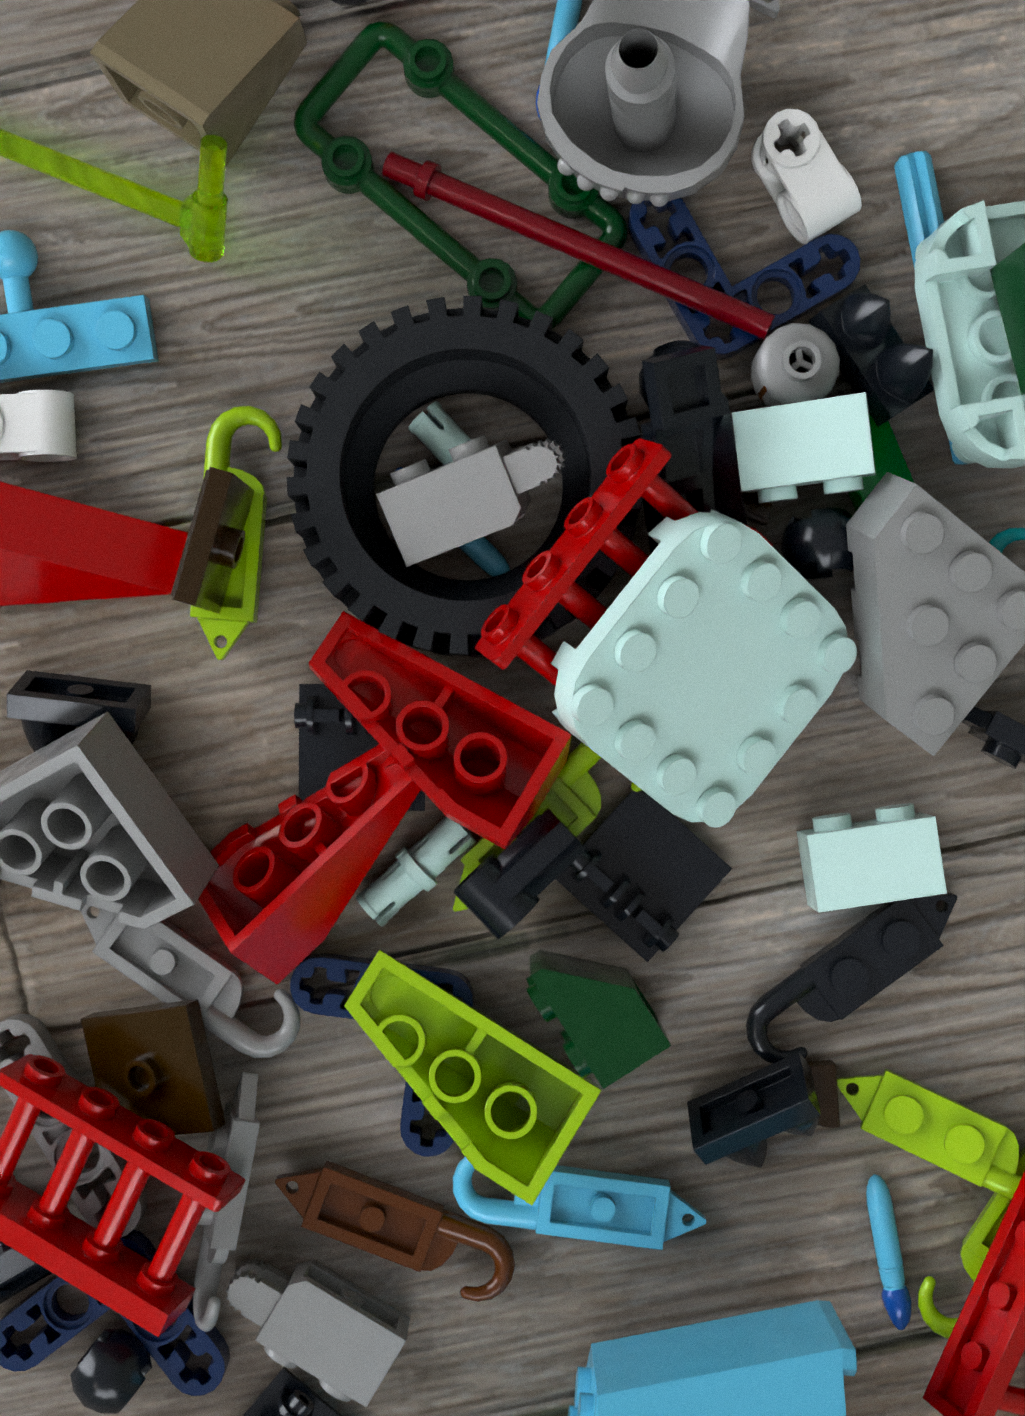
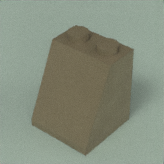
M138 0L96 42L90 53L123 102L226 168L307 45V39L299 18L300 12L289 0Z

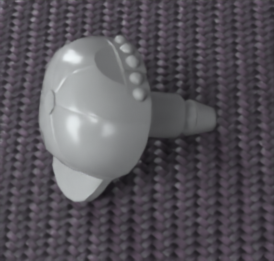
M593 0L582 21L551 50L541 74L537 101L538 112L546 141L559 159L557 164L559 172L566 176L573 174L577 178V185L581 190L589 191L594 188L600 191L601 197L606 201H612L619 197L622 199L627 198L632 204L650 201L656 207H662L671 200L693 195L719 177L737 150L745 118L741 72L748 39L749 0Z

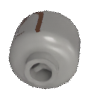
M791 323L777 328L764 339L752 361L751 381L756 395L768 407L825 398L832 391L839 377L840 358L835 343L824 331L810 324ZM789 359H793L795 363L790 365ZM797 369H801V370L805 371V373H800V372H797L796 370H797Z

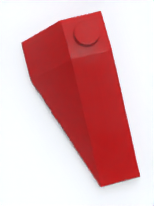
M0 481V607L171 595L188 532Z
M344 611L308 663L309 668L447 818L505 850L536 814L567 762L572 734L404 643L379 632L378 629Z
M380 744L330 773L324 788L303 801L294 794L278 804V815L256 828L248 823L230 832L210 851L219 867L198 900L230 953L277 985L325 940L421 791L418 785Z

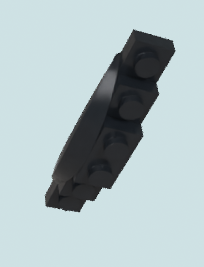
M701 345L642 360L651 422L641 424L643 439L662 444L672 453L671 458L658 475L699 512L710 513L712 509L747 525L728 399L721 392L715 347ZM643 498L647 532L649 533L665 517ZM648 535L650 551L652 553L658 546V543Z

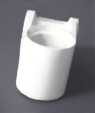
M785 109L771 117L752 148L751 162L755 172L776 203L780 216L789 232L798 242L807 244L860 211L862 207L861 196L852 176L838 161L818 128L817 122L808 113L799 109ZM803 132H805V138L801 136ZM777 142L780 146L791 143L796 151L793 153L790 149H787L780 153L775 148V143Z
M28 390L16 394H0V461L65 462L77 459L73 393L60 390Z

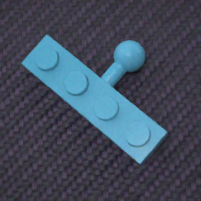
M16 230L0 232V279L3 280L8 314H0V383L159 361L148 297L139 295L34 310L29 277L33 274L38 264L36 246L22 232Z

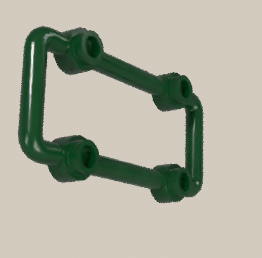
M378 21L369 24L361 30L298 106L294 116V128L297 137L307 148L322 159L321 164L324 175L332 188L345 194L361 192L466 280L468 296H482L483 309L498 311L500 299L519 303V316L532 320L537 310L552 317V329L555 328L604 270L579 261L540 308H537L517 291L515 271L508 263L494 258L485 260L477 258L374 171L370 151L363 141L352 136L335 138L319 125V121L381 48H385L403 63L405 80L411 91L424 98H435L438 96L445 98L548 185L550 205L556 213L570 219L585 216L602 230L603 233L598 238L599 240L620 249L623 248L627 240L628 229L625 219L616 208L598 194L599 191L594 188L589 191L581 190L577 185V178L573 174L568 176L561 174L557 167L558 160L458 77L454 73V62L451 52L445 44L435 39L416 41L391 22Z

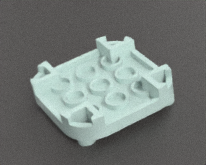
M983 200L964 207L943 222L930 236L921 241L915 252V293L925 345L927 348L933 349L931 376L939 416L948 439L952 442L955 456L964 463H978L987 468H1017L1025 466V395H1021L990 273V269L1025 243V201L985 206V201Z
M711 509L710 513L697 512L676 521L666 517L650 531L648 535L658 543V546L580 645L575 649L563 641L551 664L558 669L554 692L557 708L552 713L568 732L673 815L689 822H704L710 827L717 828L731 820L735 810L754 793L832 694L842 674L849 670L855 662L857 648L854 641L847 637L846 626L836 609L759 533L741 522Z

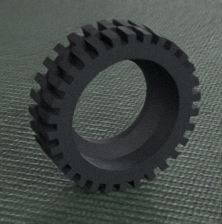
M463 296V308L447 309L445 297L426 300L428 313L412 317L408 305L392 311L391 315L394 324L382 331L379 330L374 321L359 330L363 341L360 346L351 351L343 344L331 356L336 368L329 377L321 372L317 374L309 387L315 395V399L310 408L302 404L300 405L294 421L301 429L299 441L290 440L287 459L294 465V477H286L287 494L295 502L296 513L291 514L296 533L303 538L306 549H303L309 563L324 579L322 583L334 597L339 599L348 608L347 610L361 621L378 629L379 632L418 650L422 649L446 656L466 655L481 657L483 655L475 649V646L482 637L481 629L488 616L499 606L509 603L524 584L522 581L523 574L531 561L540 553L549 551L566 530L564 523L570 511L581 500L591 497L607 477L606 468L612 457L625 445L634 443L640 437L636 418L629 419L625 410L628 398L619 383L612 387L607 379L608 365L598 353L591 359L582 352L584 340L571 329H568L562 337L552 330V317L536 310L532 320L519 316V303L500 299L499 309L496 311L483 309L482 296ZM482 394L509 402L528 414L542 428L550 441L556 440V443L558 445L562 444L561 448L566 450L564 453L565 457H567L564 461L566 466L561 468L562 501L558 517L549 536L541 547L522 564L510 571L490 578L457 580L438 576L422 569L416 564L406 567L400 551L386 534L376 507L374 486L376 468L388 438L395 428L413 411L426 403L449 395ZM642 497L637 500L616 527L631 541L637 529L635 525L638 514L642 509ZM599 549L575 582L597 599L619 566ZM557 603L533 635L542 641L555 634L557 630L566 624L571 623L576 617Z

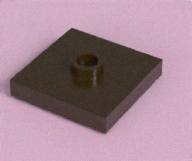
M213 467L206 470L171 592L172 600L219 614L232 569L236 568L245 542L244 527L255 492L231 472Z
M198 999L94 1012L81 1018L95 1086L115 1095L121 1106L143 1119H153L167 1125L175 1135L214 1132L226 1124Z

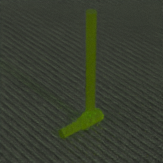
M0 128L1 157L179 227L180 236L188 245L190 255L198 261L216 262L223 257L228 198L224 194L227 141L223 137L205 135L201 138L197 190L181 201Z

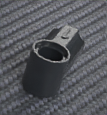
M547 808L517 835L506 850L504 849L500 854L493 852L455 888L453 893L497 939H500L534 908L540 900L538 895L586 850V847Z

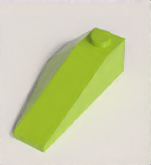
M379 950L344 1007L389 1063L406 1080L422 1100V1104L435 1120H438L472 1166L478 1172L528 1204L533 1205L602 1090L598 1084L587 1077L582 1078L576 1070Z

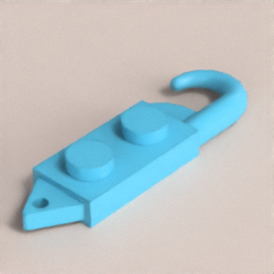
M466 1157L458 1163L453 1175V1194L459 1207L470 1218L485 1224L535 1230L536 1234L663 1250V1242L706 1224L705 1216L673 1192L669 1180L556 1165L534 1204L530 1205L516 1195L512 1201L484 1197L478 1194L472 1185V1175L475 1168ZM685 1214L693 1215L690 1221L682 1220Z

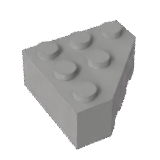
M886 472L846 524L848 551L853 554L855 588H851L854 638L859 641L861 674H857L859 699L888 723L932 756H935L1025 644V572L919 485Z
M108 711L0 771V879L32 888L31 897L79 911L85 905H90L119 914L118 922L144 930L194 905L219 867V864Z

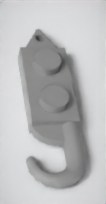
M85 905L81 910L96 944L92 951L94 954L164 1003L198 999L204 1027L240 1053L253 1058H271L284 1052L295 1041L300 1028V1012L294 999L285 990L277 989L274 993V998L281 1005L284 1013L282 1026L274 1034L260 1035L234 1017L241 1005L244 992L243 980L236 971L237 969L167 919L143 930L118 922L119 914L98 908L99 915L95 917L91 914L92 906Z

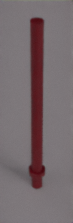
M393 151L388 154L384 162L383 176L413 188L414 196L422 200L429 201L431 197L439 199L759 338L765 339L773 324L774 314L442 173L441 165L436 162L426 160L424 164H421Z

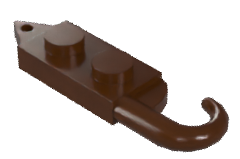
M326 1161L323 1168L280 1174L275 1180V1184L304 1219L301 1227L415 1271H432L442 1266L452 1256L458 1243L489 1254L495 1265L491 1280L478 1287H462L460 1295L464 1299L476 1302L491 1300L504 1292L512 1280L515 1269L514 1254L504 1235L491 1226L446 1210L444 1205L330 1161ZM295 1181L298 1184V1188L291 1189L288 1186V1182Z

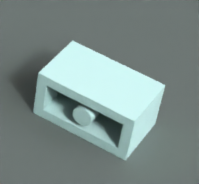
M866 392L732 412L741 492H757L759 504L797 499L796 486L823 483L824 495L864 489L862 477L876 475Z
M908 803L876 808V819L852 823L851 813L830 814L812 818L813 829L797 831L807 905L820 913L947 894L936 816L921 812L915 813L914 804Z

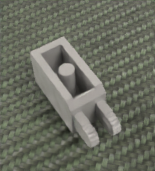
M482 435L448 449L453 461L430 470L427 460L423 459L390 473L394 485L376 495L406 567L514 525L518 519L524 517L531 501L528 490L540 486L544 481L546 483L549 482L550 478H555V474H560L562 472L561 468L566 466L564 464V461L567 459L564 455L566 450L561 448L562 444L558 445L556 440L549 441V438H547L545 441L539 440L538 444L531 443L512 451L507 439L489 446L486 436Z
M248 1258L246 1262L242 1261L240 1266H237L235 1274L226 1289L228 1293L226 1300H229V1306H233L235 1308L234 1311L240 1310L242 1316L261 1327L255 1341L264 1346L266 1354L272 1360L287 1368L300 1367L318 1378L321 1387L328 1394L341 1401L349 1402L353 1399L367 1407L407 1340L410 1317L315 1260L297 1264L291 1275L288 1276L270 1264L264 1265L263 1260L258 1261L257 1258L250 1260Z

